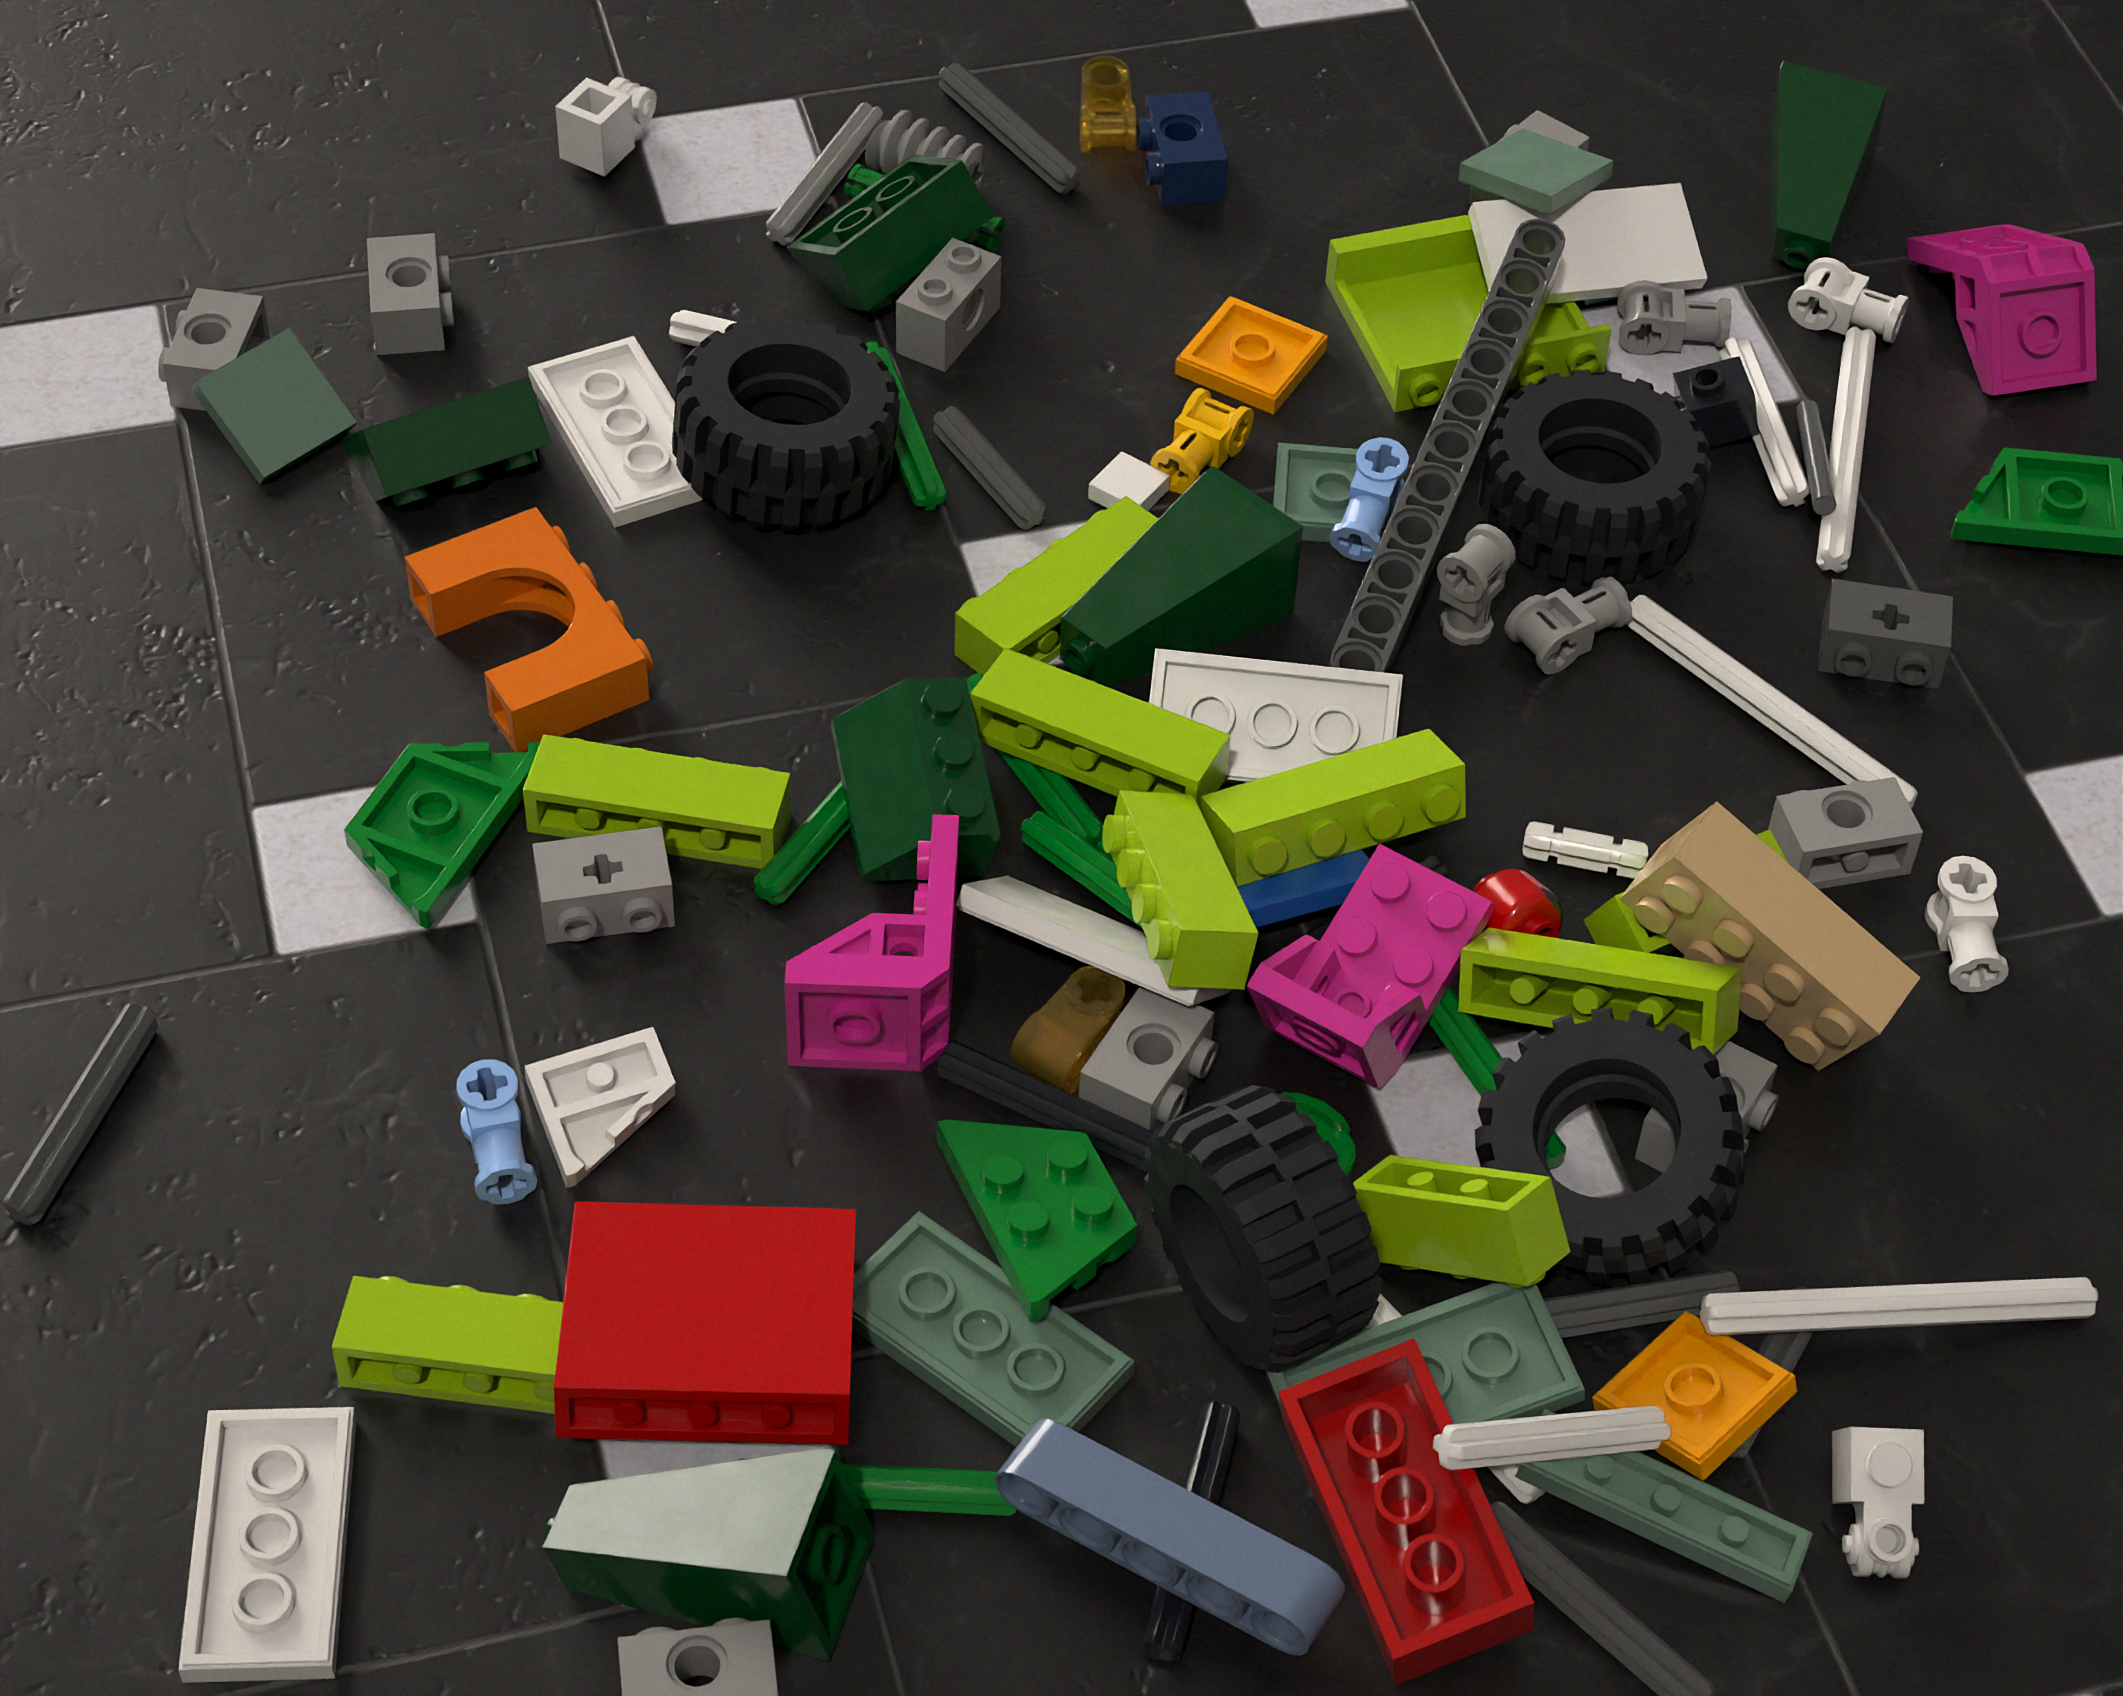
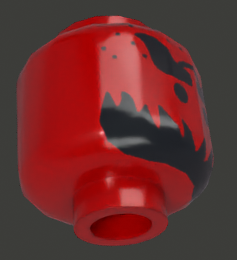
M1514 868L1498 871L1484 877L1474 887L1473 892L1493 901L1495 909L1482 933L1490 927L1552 938L1559 937L1564 916L1562 904L1549 889L1529 873Z

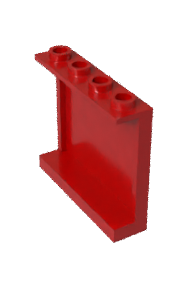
M575 1201L554 1379L555 1437L848 1445L856 1209Z

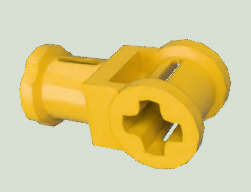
M1197 388L1190 395L1182 413L1175 420L1173 442L1169 446L1159 449L1152 456L1151 466L1170 475L1169 490L1171 492L1185 493L1200 477L1199 473L1206 465L1219 469L1228 457H1234L1241 451L1252 429L1254 412L1245 406L1235 409L1212 399L1211 393L1208 390ZM1181 472L1185 473L1182 477L1178 476Z

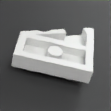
M654 1027L525 1065V1079L566 1188L575 1186L675 1096V1080Z

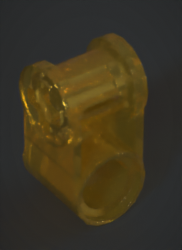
M1097 56L1087 60L1083 65L1079 118L1081 152H1089L1092 146H1124L1126 152L1135 151L1136 111L1135 104L1132 103L1129 69L1127 64L1116 57Z
M1092 965L1075 971L1054 996L1040 1010L1034 1012L1022 1025L1011 1047V1059L1049 1084L1069 1093L1074 1092L1079 1087L1080 1071L1121 1014L1119 1010L1125 998V985L1122 978Z

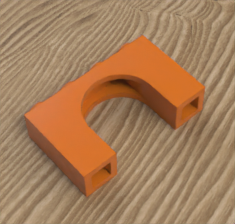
M537 507L405 557L410 600L436 637L489 616L514 610H530L545 613L557 618L569 627L560 639L548 647L484 672L489 715L515 752L528 750V742H541L543 734L560 737L650 700L648 674L653 672V662L648 648L640 638L632 639L625 629L623 617L615 602L612 600L605 602L597 590L595 578L588 565L584 562L578 564L570 554V548L563 531L557 525L551 527Z

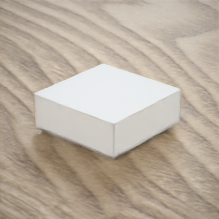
M1121 451L1089 483L1088 499L1109 508L1127 496L1148 511L1169 490L1170 475Z

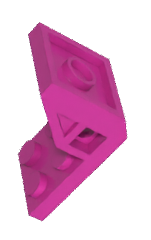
M2010 224L1907 238L1908 260L1928 265L1930 273H1952V279L1955 280L1956 318L1982 392L1994 396L2097 380L2094 267L2083 243Z
M933 814L931 841H918L917 880H928V883H918V891L915 890L913 915L871 913L787 961L785 1007L788 1066L922 1071L939 1059L941 1052L944 1051L949 1043L957 919L956 903L958 900L959 815ZM900 951H908L913 953V956H895L894 954Z
M1379 844L1321 940L1318 941L1305 934L1261 962L1248 982L1247 988L1266 1029L1380 1089L1396 1075L1436 1006L1459 971L1461 949L1482 933L1495 911L1493 901Z

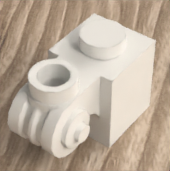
M616 77L608 86L585 78L555 106L560 158L605 177L635 148V141L643 137L644 127L650 122L656 108V92L648 87L640 86L638 83H632L623 77Z
M1848 1427L1832 1431V1504H1852L1854 1506L1856 1524H1851L1849 1535H1843L1842 1550L1846 1554V1559L1850 1564L1853 1575L1856 1577H1869L1871 1574H1876L1879 1578H1883L1886 1574H1890L1893 1578L1907 1579L1910 1569L1914 1565L1915 1556L1919 1552L1918 1538H1914L1912 1532L1911 1506L1924 1504V1430Z

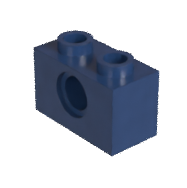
M1209 91L1146 96L1144 118L1136 119V142L1139 151H1147L1144 158L1147 185L1156 186L1161 207L1225 202L1228 157Z

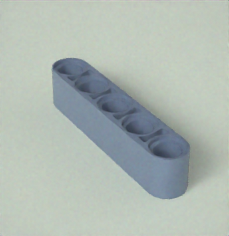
M1039 1419L1033 1423L994 1479L996 1488L1002 1497L1022 1513L1287 1654L1300 1656L1307 1653L1346 1592L1344 1582L1328 1564L1317 1557L1051 1419Z

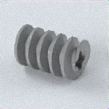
M901 110L892 120H884L879 123L867 142L865 151L866 165L873 171H882L885 175L911 155L957 159L963 161L979 191L981 189L985 170L984 146L980 143H974L967 149V140L964 136L955 135L949 140V131L943 126L936 127L931 132V123L928 119L919 118L914 122V116L908 110Z

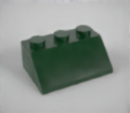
M911 155L787 248L792 257L842 307L874 312L894 300L896 297L894 291L908 280H916L952 238L968 244L971 243L980 234L978 228L994 216L962 160Z
M529 377L367 427L342 438L347 453L374 500L378 501L392 496L395 507L428 497L426 485L446 478L450 489L484 479L481 467L502 461L505 472L537 462L539 460L535 450L552 444Z
M966 677L904 679L832 718L831 730L861 882L917 879L918 841H931L933 814L959 815L958 878L985 876L1000 836V829Z

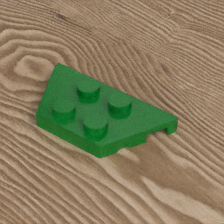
M2004 447L1993 462L1990 474L1983 476L1974 489L1972 499L1965 510H1960L1955 516L1951 530V539L2123 555V462L2120 458Z
M489 742L463 743L458 746H444L440 743L408 744L345 827L347 847L420 926L429 929L524 798L523 788L540 742H528V752L491 753Z
M949 1119L937 1121L936 1141L1030 1322L1040 1320L1049 1313V1301L1066 1287L1071 1285L1077 1290L1096 1276V1272L1101 1265L1115 1261L1136 1244L1137 1223L1086 1133Z

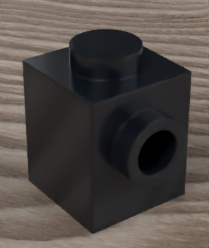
M1740 356L1672 373L1675 398L1681 404L1680 410L1688 409L1700 425V431L1707 438L1709 447L1759 435L1755 393Z

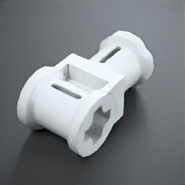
M1824 257L1810 263L1804 274L1805 284L1794 290L1788 301V310L1791 317L1799 325L1807 329H1828L1846 335V331L1853 325L1862 329L1869 328L1874 333L1882 335L1883 341L1892 344L1904 320L1909 299L1903 295L1893 298L1867 289L1870 277L1850 271L1844 263L1836 259ZM1826 273H1829L1830 276L1823 287L1822 279ZM1819 301L1820 309L1817 314L1813 315L1812 312Z
M1968 856L1952 857L1944 862L1939 871L1938 886L1940 889L1927 902L1925 919L1929 927L1936 932L1940 951H1950L1952 964L1949 967L1948 974L1951 984L1964 992L1986 991L2002 983L2008 976L2009 970L2007 960L1997 951L1993 935V929L1998 919L1993 896L1997 888V878L1993 870L1981 860Z

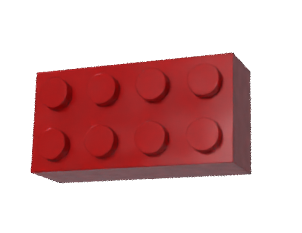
M1415 1338L1278 1392L1283 1424L1395 1685L1534 1630V1601L1474 1469L1448 1470L1440 1465L1439 1453L1433 1449L1434 1437L1437 1434H1442L1443 1429L1447 1425L1453 1424Z

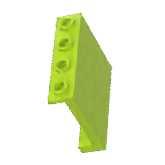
M1469 214L1330 240L1325 283L1394 412L1440 404L1489 293ZM1575 301L1545 304L1509 390L1522 388L1531 382L1534 385H1538L1539 380L1544 376L1559 373L1561 377L1570 376L1574 370H1590V374L1604 372L1612 332L1610 325L1590 327Z

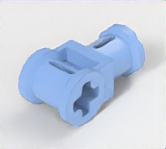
M1382 437L1370 439L1363 443L1357 451L1355 462L1357 470L1350 486L1349 504L1342 522L1334 525L1329 537L1332 547L1338 550L1342 556L1349 559L1365 562L1373 558L1381 540L1380 534L1382 529H1386L1405 485L1403 477L1408 470L1409 456L1406 449L1393 439Z
M489 1059L471 1063L461 1071L457 1079L456 1090L460 1103L464 1106L460 1119L461 1130L465 1138L471 1142L475 1164L478 1163L479 1174L474 1182L475 1191L481 1200L496 1205L510 1204L523 1199L537 1185L536 1172L532 1165L526 1163L520 1131L521 1111L515 1102L518 1095V1078L510 1066L498 1060Z

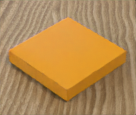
M1229 296L1176 358L1175 374L1274 415L1327 351L1328 335Z
M1685 1311L1592 1397L1595 1411L1642 1406H1657L1664 1411L1665 1423L1671 1426V1435L1668 1440H1662L1660 1446L1653 1450L1704 1481L1797 1392V1385L1794 1374L1728 1335L1711 1336L1707 1334L1704 1325L1700 1322V1318Z

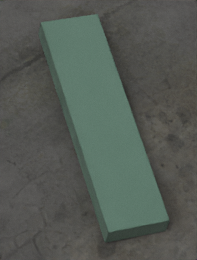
M1544 1408L1541 1416L1557 1414ZM1638 1451L1520 1463L1515 1475L1516 1478L1783 1603L1786 1602L1793 1591L1813 1535L1812 1532Z

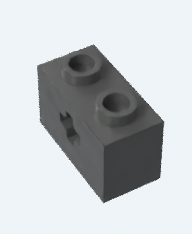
M1832 578L1821 620L1818 671L1939 689L1951 649L1953 596Z

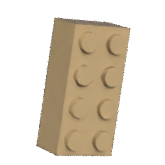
M1715 802L1661 844L1619 898L1634 911L1636 919L1645 928L1661 934L1684 954L1685 959L1741 967L1739 1009L1747 1016L1760 1020L1784 1041L1785 1047L1794 1057L1802 1062L1811 1064L1818 1071L1880 1035L1921 978L1718 802Z

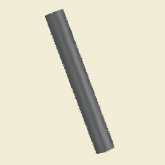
M1805 400L1796 407V415L1812 506L1815 513L1829 515L1834 512L1837 504L1819 407L1816 402Z

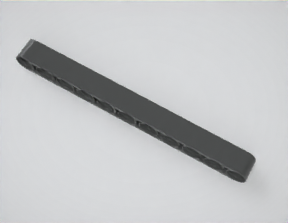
M1531 219L1521 223L1516 229L1334 645L1328 667L1383 673L1390 672L1486 446L1489 425L1494 421L1495 412L1506 399L1554 286L1566 240L1563 231L1556 224L1548 220Z

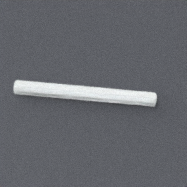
M1856 326L1846 331L1845 341L1843 342L1829 454V466L1837 506L1834 512L1829 515H1822L1816 563L1823 571L1832 569L1836 573L1843 572L1848 568V560L1851 556L1876 336L1869 328L1865 330H1860Z
M1638 595L1633 601H1629L1632 607V618L1626 626L1844 784L1848 785L1861 780L1872 781L1895 777L1912 809L1918 793L1909 783L1646 595Z
M2074 1277L1709 1293L1702 1298L1701 1311L1699 1313L1701 1324L1704 1325L1706 1333L1711 1336L2089 1318L2095 1314V1302L2098 1301V1292L2096 1288L2092 1287L2088 1278Z

